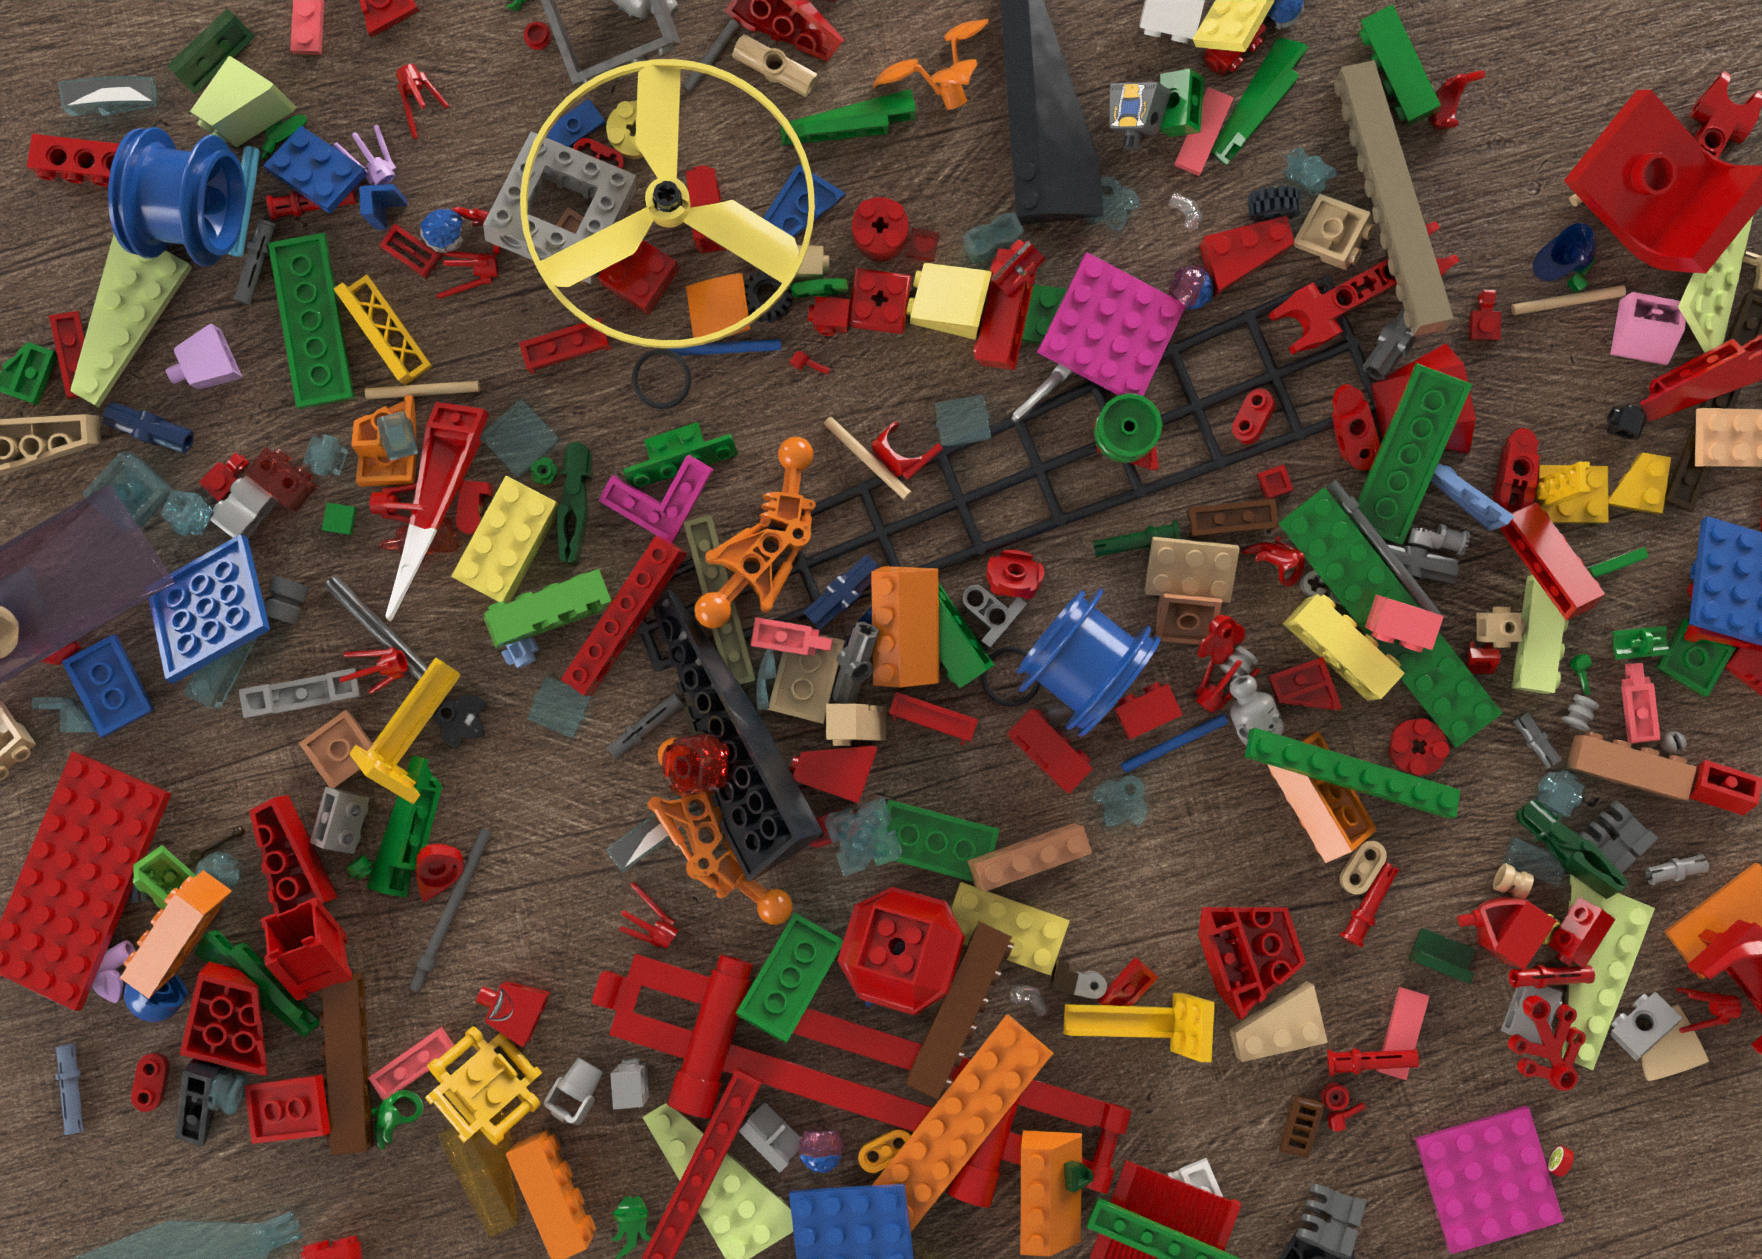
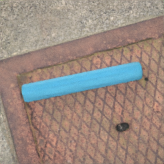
M251 146L244 147L241 162L246 188V205L241 232L236 244L228 252L229 255L235 257H242L244 255L260 158L259 149Z

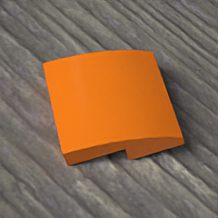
M737 273L686 286L693 338L721 331L748 317L743 274ZM750 325L732 335L750 330Z

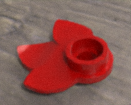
M1218 615L1215 617L1208 628L1210 634L1200 643L1198 657L1203 658L1211 654L1214 663L1217 665L1224 664L1233 654L1234 646L1240 645L1244 641L1245 630L1243 626L1236 624V621L1230 616Z

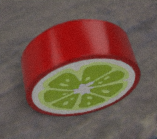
M1562 1145L1557 1146L1549 1157L1548 1171L1558 1177L1566 1175L1574 1160L1572 1150Z

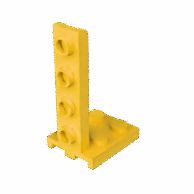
M1577 462L1573 465H1539L1536 500H1538V504L1543 511L1548 513L1551 522L1577 524L1609 523L1608 466H1590V462Z
M435 657L370 749L366 751L360 746L355 745L349 753L366 777L412 804L420 796V793L414 787L416 782L408 777V773L397 764L459 679L460 673Z
M1173 993L1172 1007L1065 1004L1063 1034L1070 1036L1170 1038V1051L1199 1062H1212L1215 1002L1185 993Z

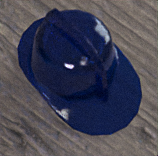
M1585 223L1570 225L1537 253L1533 261L1535 276L1544 281H1553L1560 279L1569 272H1578L1587 268L1594 260L1597 248L1592 228Z

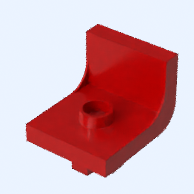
M1651 89L1635 91L1564 179V182L1634 256L1652 267L1667 271L1706 274L1762 205V165H1733L1710 154L1696 141Z

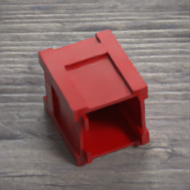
M317 897L298 904V907L280 914H271L261 918L262 928L266 936L267 955L264 956L265 966L297 1001L309 997L308 994L340 982L343 984L352 980V972L348 967L345 946L348 943L347 933Z

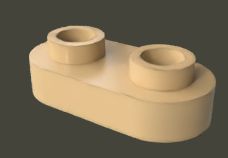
M1367 840L1355 849L1340 874V884L1345 891L1352 894H1362L1369 889L1386 861L1387 854L1382 844ZM1369 849L1374 854L1371 860H1367L1365 857V853ZM1352 874H1357L1358 876L1356 884H1351L1350 882Z

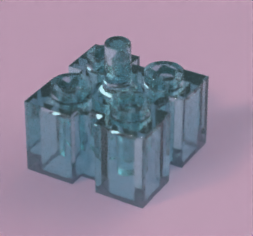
M884 797L862 804L858 810L859 813L853 814L852 808H847L831 813L826 818L825 823L832 843L839 841L841 845L836 856L843 876L865 870L870 860L873 859L876 866L900 858L902 849L896 831L888 832L886 827L891 821V816Z

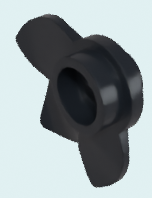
M463 695L457 700L444 699L433 714L435 721L440 725V736L443 742L451 748L458 749L462 738L478 739L484 737V727L476 715L484 710L487 703L473 695ZM446 708H450L452 711V715L448 719L443 716V711Z

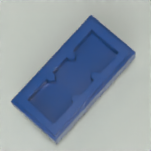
M588 99L557 120L547 134V138L573 148L578 140L587 138L606 125V122L590 99Z

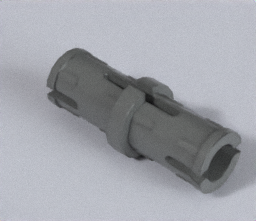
M1528 711L1523 712V716L1520 714L1512 720L1527 740L1526 745L1528 748H1533L1546 768H1550L1552 763L1555 765L1562 760L1561 755L1557 753L1547 739L1549 736L1547 732L1541 731Z

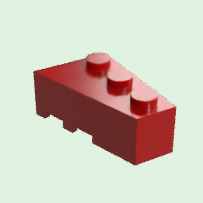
M1287 216L1204 236L1199 247L1205 269L1212 278V285L1214 286L1212 291L1213 299L1289 251L1295 242Z
M1030 708L1005 735L1066 794H1070L1092 771L1093 768L1089 765L1091 759L1080 749L1075 751L1068 744L1071 740L1061 730L1057 729L1055 731L1048 724L1050 720L1040 710L1037 709L1035 711L1033 708Z

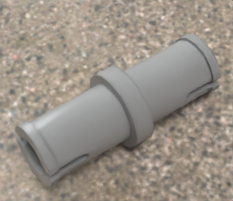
M1703 854L1680 860L1672 858L1668 863L1646 867L1645 877L1646 879L1652 877V879L1648 880L1650 885L1673 879L1675 881H1682L1685 879V876L1707 872L1709 865L1707 860L1701 862V860L1706 858Z

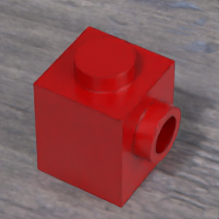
M815 296V305H809L808 321L813 322L814 330L819 331L818 333L824 336H835V332L847 333L850 299Z

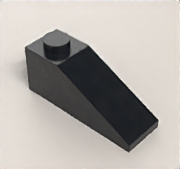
M195 1058L186 1066L182 1079L176 1130L177 1139L204 1146L224 1083L226 1066Z

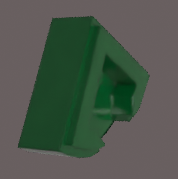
M1069 1161L1064 1164L1065 1184L1068 1191L1074 1193L1094 1181L1092 1171L1078 1161Z

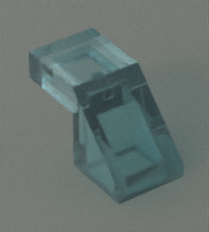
M32 697V709L60 710V732L98 733L90 716L73 698Z

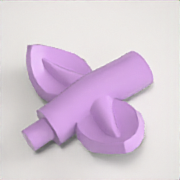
M125 940L109 950L107 948L92 985L94 991L99 996L113 1003L118 1002L123 993V980L120 979L121 975L117 968L123 965L129 955L135 951L130 941Z

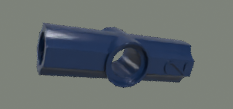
M112 401L104 410L103 424L121 432L129 433L131 437L155 446L158 444L186 454L194 442L193 431L177 424L169 423L166 419L143 410L139 412Z
M866 554L848 572L842 573L833 580L824 590L825 593L803 613L821 630L841 611H846L862 596V592L872 584L871 571L880 567Z

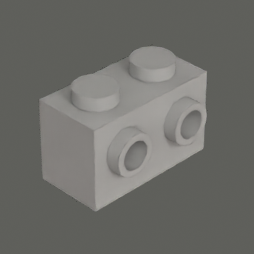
M325 787L310 843L323 849L354 854L356 846L361 839L360 831L363 820L368 813L370 798L356 792Z

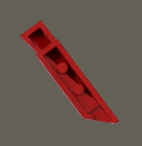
M1762 334L1742 347L1734 339H1731L1652 380L1649 385L1650 394L1648 398L1640 402L1643 413L1647 415L1646 419L1651 422L1761 381Z

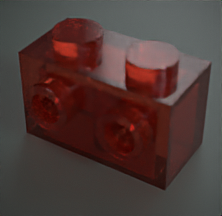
M265 447L244 474L285 507L297 512L318 485L311 481L313 475L300 465L298 468H295L290 464L289 461L292 458L279 448L274 451Z

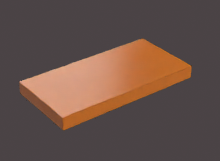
M1759 863L1752 864L1664 931L1687 963L1691 962L1706 948L1698 937L1705 929L1716 933L1725 932L1738 919L1751 924L1755 922L1762 927L1761 865ZM1696 973V975L1698 976V978H1700V979L1706 978L1705 976H1703V975H1701V974H1699V973Z

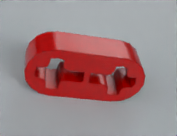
M588 138L580 139L574 144L573 149L579 152L581 149L586 150L590 147L591 152L596 155V159L601 161L602 158L608 161L616 158L617 167L625 170V161L617 150Z

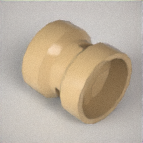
M1504 863L1496 873L1493 889L1501 893H1511L1513 898L1525 900L1533 886L1534 876L1525 871L1517 872L1513 866Z

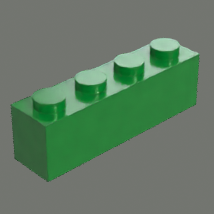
M1392 4L1362 19V30L1358 31L1359 37L1364 47L1369 45L1373 52L1370 60L1375 61L1377 70H1381L1385 78L1382 81V85L1387 96L1393 95L1397 103L1393 108L1400 122L1405 120L1407 127L1440 112L1441 105L1394 5Z
M938 581L939 661L941 660L946 667V673L950 681L961 688L995 664Z

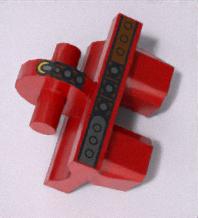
M1017 240L1011 246L1010 252L1013 255L1005 263L1002 260L996 261L990 267V271L993 274L990 278L1008 296L1019 288L1025 280L1032 286L1035 281L1030 275L1046 260L1028 240L1026 242Z

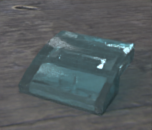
M768 649L764 652L758 667L755 682L756 710L769 709L765 680L777 678L773 649Z

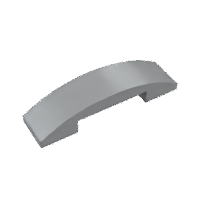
M352 668L289 682L239 689L243 718L288 712L360 697L357 679L346 682L339 681L340 677L354 673L356 669Z

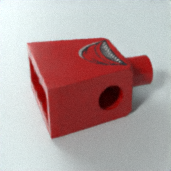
M505 981L500 985L498 992L483 986L476 998V1002L490 1008L485 1018V1022L519 1046L525 1047L531 1040L551 992Z

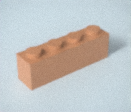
M1588 731L1585 732V735L1574 736L1566 769L1671 799L1687 801L1689 800L1697 767L1686 764L1687 759L1669 755L1668 759L1659 756V751L1645 747H1641V751L1631 748V743L1614 739L1613 743L1603 741V735Z
M1072 823L967 861L976 888L986 892L1092 854L1084 826Z

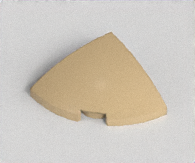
M1678 1004L1671 1007L1682 1017L1680 1023L1642 1056V1066L1647 1081L1674 1075L1709 1062L1695 1031L1679 1032L1681 1027L1691 1024Z

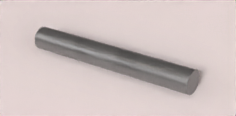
M730 20L699 63L710 66L714 63L740 27L735 20ZM693 71L682 87L691 93L705 73Z

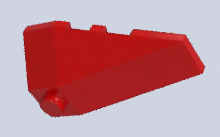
M731 0L724 12L746 29L770 35L771 39L777 42L785 41L796 46L797 50L827 62L844 40L809 0Z

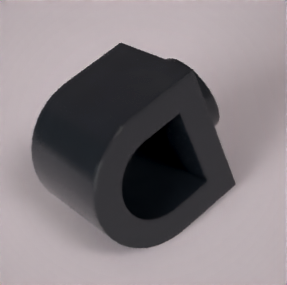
M1626 405L1621 408L1614 406L1607 417V422L1609 423L1607 433L1625 439L1638 440L1641 437L1647 415L1642 412V408L1635 405Z

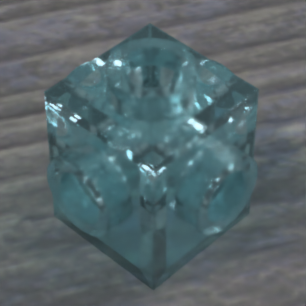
M171 490L160 515L172 526V530L180 535H202L210 521L212 510L204 502V498L196 493Z
M217 851L214 854L210 853L204 861H199L195 877L204 870L232 890L233 886L237 887L241 876V870L237 869L239 859L231 858L232 855L226 852Z

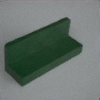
M226 9L178 54L167 67L196 94L217 74L229 56L234 58L255 36L231 11Z

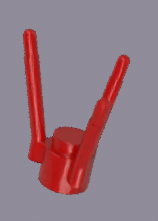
M407 64L400 67L395 75L399 81L397 88L401 94L412 138L416 140L418 136L407 93L410 95L414 94L420 108L425 109L426 105L420 94L424 84L445 109H448L449 105L429 82L424 72L419 73L414 64Z
M460 251L440 253L442 256L473 259L445 260L443 265L473 266L474 275L480 276V279L438 293L436 297L441 299L482 284H492V277H498L496 254Z
M417 483L394 488L383 487L382 492H373L369 501L372 514L382 515L383 519H394L405 523H410L411 517L396 514L398 509L425 510L426 507L420 504L399 503L398 497L393 496L396 493L416 490Z
M395 647L385 650L345 652L343 656L346 658L381 656V659L377 660L376 666L339 678V681L346 682L376 672H380L383 676L387 675V678L368 690L369 694H373L394 680L404 677L403 672H406L408 669L407 659L401 650L396 651Z
M1211 658L1202 681L1195 691L1198 695L1195 702L1212 714L1217 709L1221 711L1224 705L1233 697L1230 691L1223 697L1224 693L1222 690L1237 672L1242 661H1236L1217 687L1210 684L1206 688L1215 665ZM1256 668L1248 675L1254 678L1260 673V669Z
M632 882L631 887L663 920V923L657 920L655 925L652 926L623 910L621 911L622 916L650 933L646 935L624 926L619 927V930L649 942L657 948L662 946L667 949L679 930L673 926L675 920L667 916L635 882Z
M1681 987L1676 989L1678 993L1687 994L1691 999L1708 1001L1710 1013L1716 1016L1715 1019L1681 1027L1679 1029L1680 1033L1719 1024L1728 1025L1730 1018H1738L1741 1014V1001L1736 995L1708 993Z

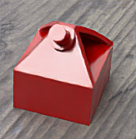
M1513 897L1493 898L1480 904L1470 914L1457 916L1460 927L1470 925L1477 927V944L1505 964L1525 970L1557 922L1529 901Z

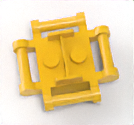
M472 1026L465 1032L466 1036L439 1059L434 1058L428 1063V1069L441 1084L429 1093L425 1099L430 1105L432 1103L435 1104L460 1133L458 1137L463 1143L480 1129L493 1144L498 1145L504 1139L506 1132L530 1111L534 1112L540 1107L539 1099L529 1092L526 1087L542 1072L537 1066L534 1068L511 1040L503 1034L499 1033L487 1043L482 1033ZM473 1045L478 1052L450 1076L446 1071V1067ZM498 1046L502 1048L525 1075L521 1081L516 1077L518 1075L506 1059L500 1053L497 1055L494 1051ZM443 1094H445V1095L449 1098V1100L455 1105V1107H456V1108L461 1112V1114L467 1119V1121L471 1124L470 1126H469V1125L466 1123V1121L460 1116V1114L454 1109V1107L448 1102V1100L443 1096ZM517 1096L522 1103L497 1126H494L489 1120Z

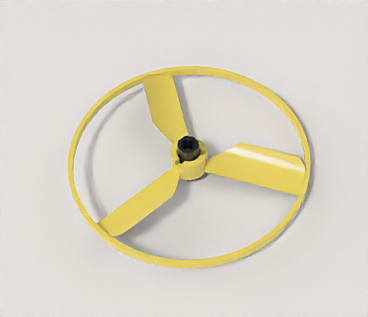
M654 59L614 68L584 83L567 96L543 124L533 142L526 160L520 193L522 226L529 252L538 272L558 300L575 316L596 330L627 343L654 348H685L714 342L742 330L765 314L791 285L803 263L811 239L815 210L813 180L805 151L797 134L779 109L756 88L729 72L710 65L677 59ZM681 69L709 74L739 87L758 100L783 126L799 155L808 190V221L800 252L794 237L734 200L698 207L690 206L688 190L677 179ZM639 71L635 144L658 178L647 188L645 195L647 207L540 261L530 233L528 190L533 165L543 141L560 116L586 93L619 76ZM653 221L667 228L676 227L684 222L782 283L765 304L738 323L709 335L684 340L645 339L611 329L579 310L557 288L570 287L633 255L643 241Z

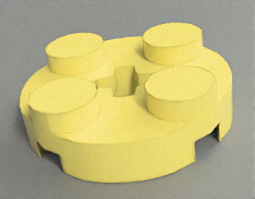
M623 101L619 103L617 108L610 114L606 126L607 136L613 148L620 152L623 157L629 159L643 158L642 153L635 144L636 134L635 136H630L631 132L628 130L630 126L636 124L637 101Z

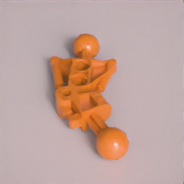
M799 436L790 437L781 443L778 449V459L785 468L782 492H770L762 495V498L767 503L761 505V508L766 512L759 515L761 518L760 522L751 529L746 528L717 548L706 553L705 561L708 564L723 565L731 570L734 575L717 593H705L697 600L694 612L696 619L703 626L718 628L726 624L731 616L732 609L730 604L747 585L759 597L761 610L765 613L770 612L793 568L792 563L799 551L806 548L811 538L812 517L810 515L815 508L813 500L799 495L802 471L812 464L814 458L813 448L806 439ZM769 524H772L785 529V531L771 530L767 528L769 527ZM793 534L800 535L801 539L794 538ZM766 541H773L776 543L778 550L769 553L764 550L762 544ZM787 549L791 550L786 562H782L772 581V565ZM747 562H754L758 565L759 571L755 574H749L744 570L743 565Z
M675 737L663 741L657 753L658 762L663 769L673 773L682 799L668 801L659 797H652L648 801L647 806L655 813L674 845L679 846L688 860L686 863L687 874L692 879L700 880L710 889L714 888L717 891V897L720 899L726 897L736 887L757 903L758 915L764 922L770 925L785 923L790 918L793 910L792 900L786 892L774 888L767 890L755 880L748 882L725 836L722 847L726 852L718 859H715L714 855L711 854L723 836L719 822L723 820L719 807L715 808L711 797L715 795L713 786L706 791L698 793L689 769L694 758L693 748L686 740ZM689 803H696L700 806V816H694L689 812ZM675 824L685 829L694 853L693 856L685 845V839ZM699 830H706L710 834V843L706 844L700 841L698 838ZM698 862L703 863L704 869L698 866Z

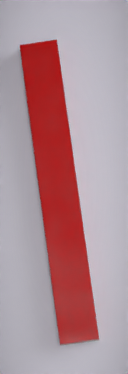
M736 1068L641 1259L675 1258L763 1082L762 1080Z

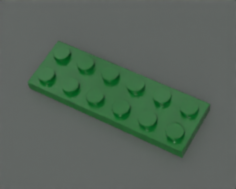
M323 232L268 243L296 408L300 410L355 399L338 298L334 290L336 286L327 235Z
M1415 364L1357 499L1359 503L1358 508L1382 538L1400 545L1403 544L1473 384L1421 364ZM1350 517L1349 519L1353 522L1356 528L1360 529Z

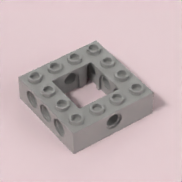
M530 132L483 224L485 241L531 260L533 259L529 252L522 226L520 193L526 160L538 135L534 132ZM545 138L533 165L528 190L529 227L539 260L542 261L622 220L636 192V175ZM542 178L556 183L557 187L561 189L566 187L578 192L585 199H589V197L593 199L576 234L530 215V207L536 195L540 196L542 192ZM596 273L582 281L591 284Z

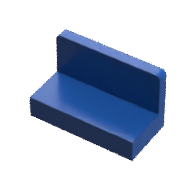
M394 184L359 186L361 215L375 230L387 229L386 207L408 206L407 199Z

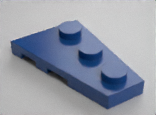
M799 164L763 217V219L794 238L807 228L809 211L805 173L803 167ZM811 172L814 186V223L845 198L846 193Z

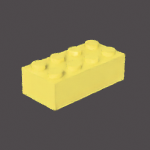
M505 476L451 577L498 602L505 601V604L510 603L556 519L557 507L560 504Z
M1316 594L1304 599L1282 624L1318 657H1324L1325 663L1367 701L1382 699L1405 674L1399 668L1401 666L1399 661L1390 654L1385 656L1378 649V642L1368 634L1363 636L1356 629L1358 626L1356 622L1345 614L1341 616L1334 609L1336 607L1335 603L1327 596Z

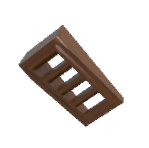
M1292 1093L1279 1148L1280 1152L1309 1158L1324 1109L1322 1101ZM1300 1107L1311 1109V1115L1299 1112ZM1297 1118L1308 1120L1309 1125L1306 1126L1295 1122ZM1293 1129L1307 1132L1306 1137L1292 1134ZM1290 1139L1304 1143L1303 1148L1289 1145Z

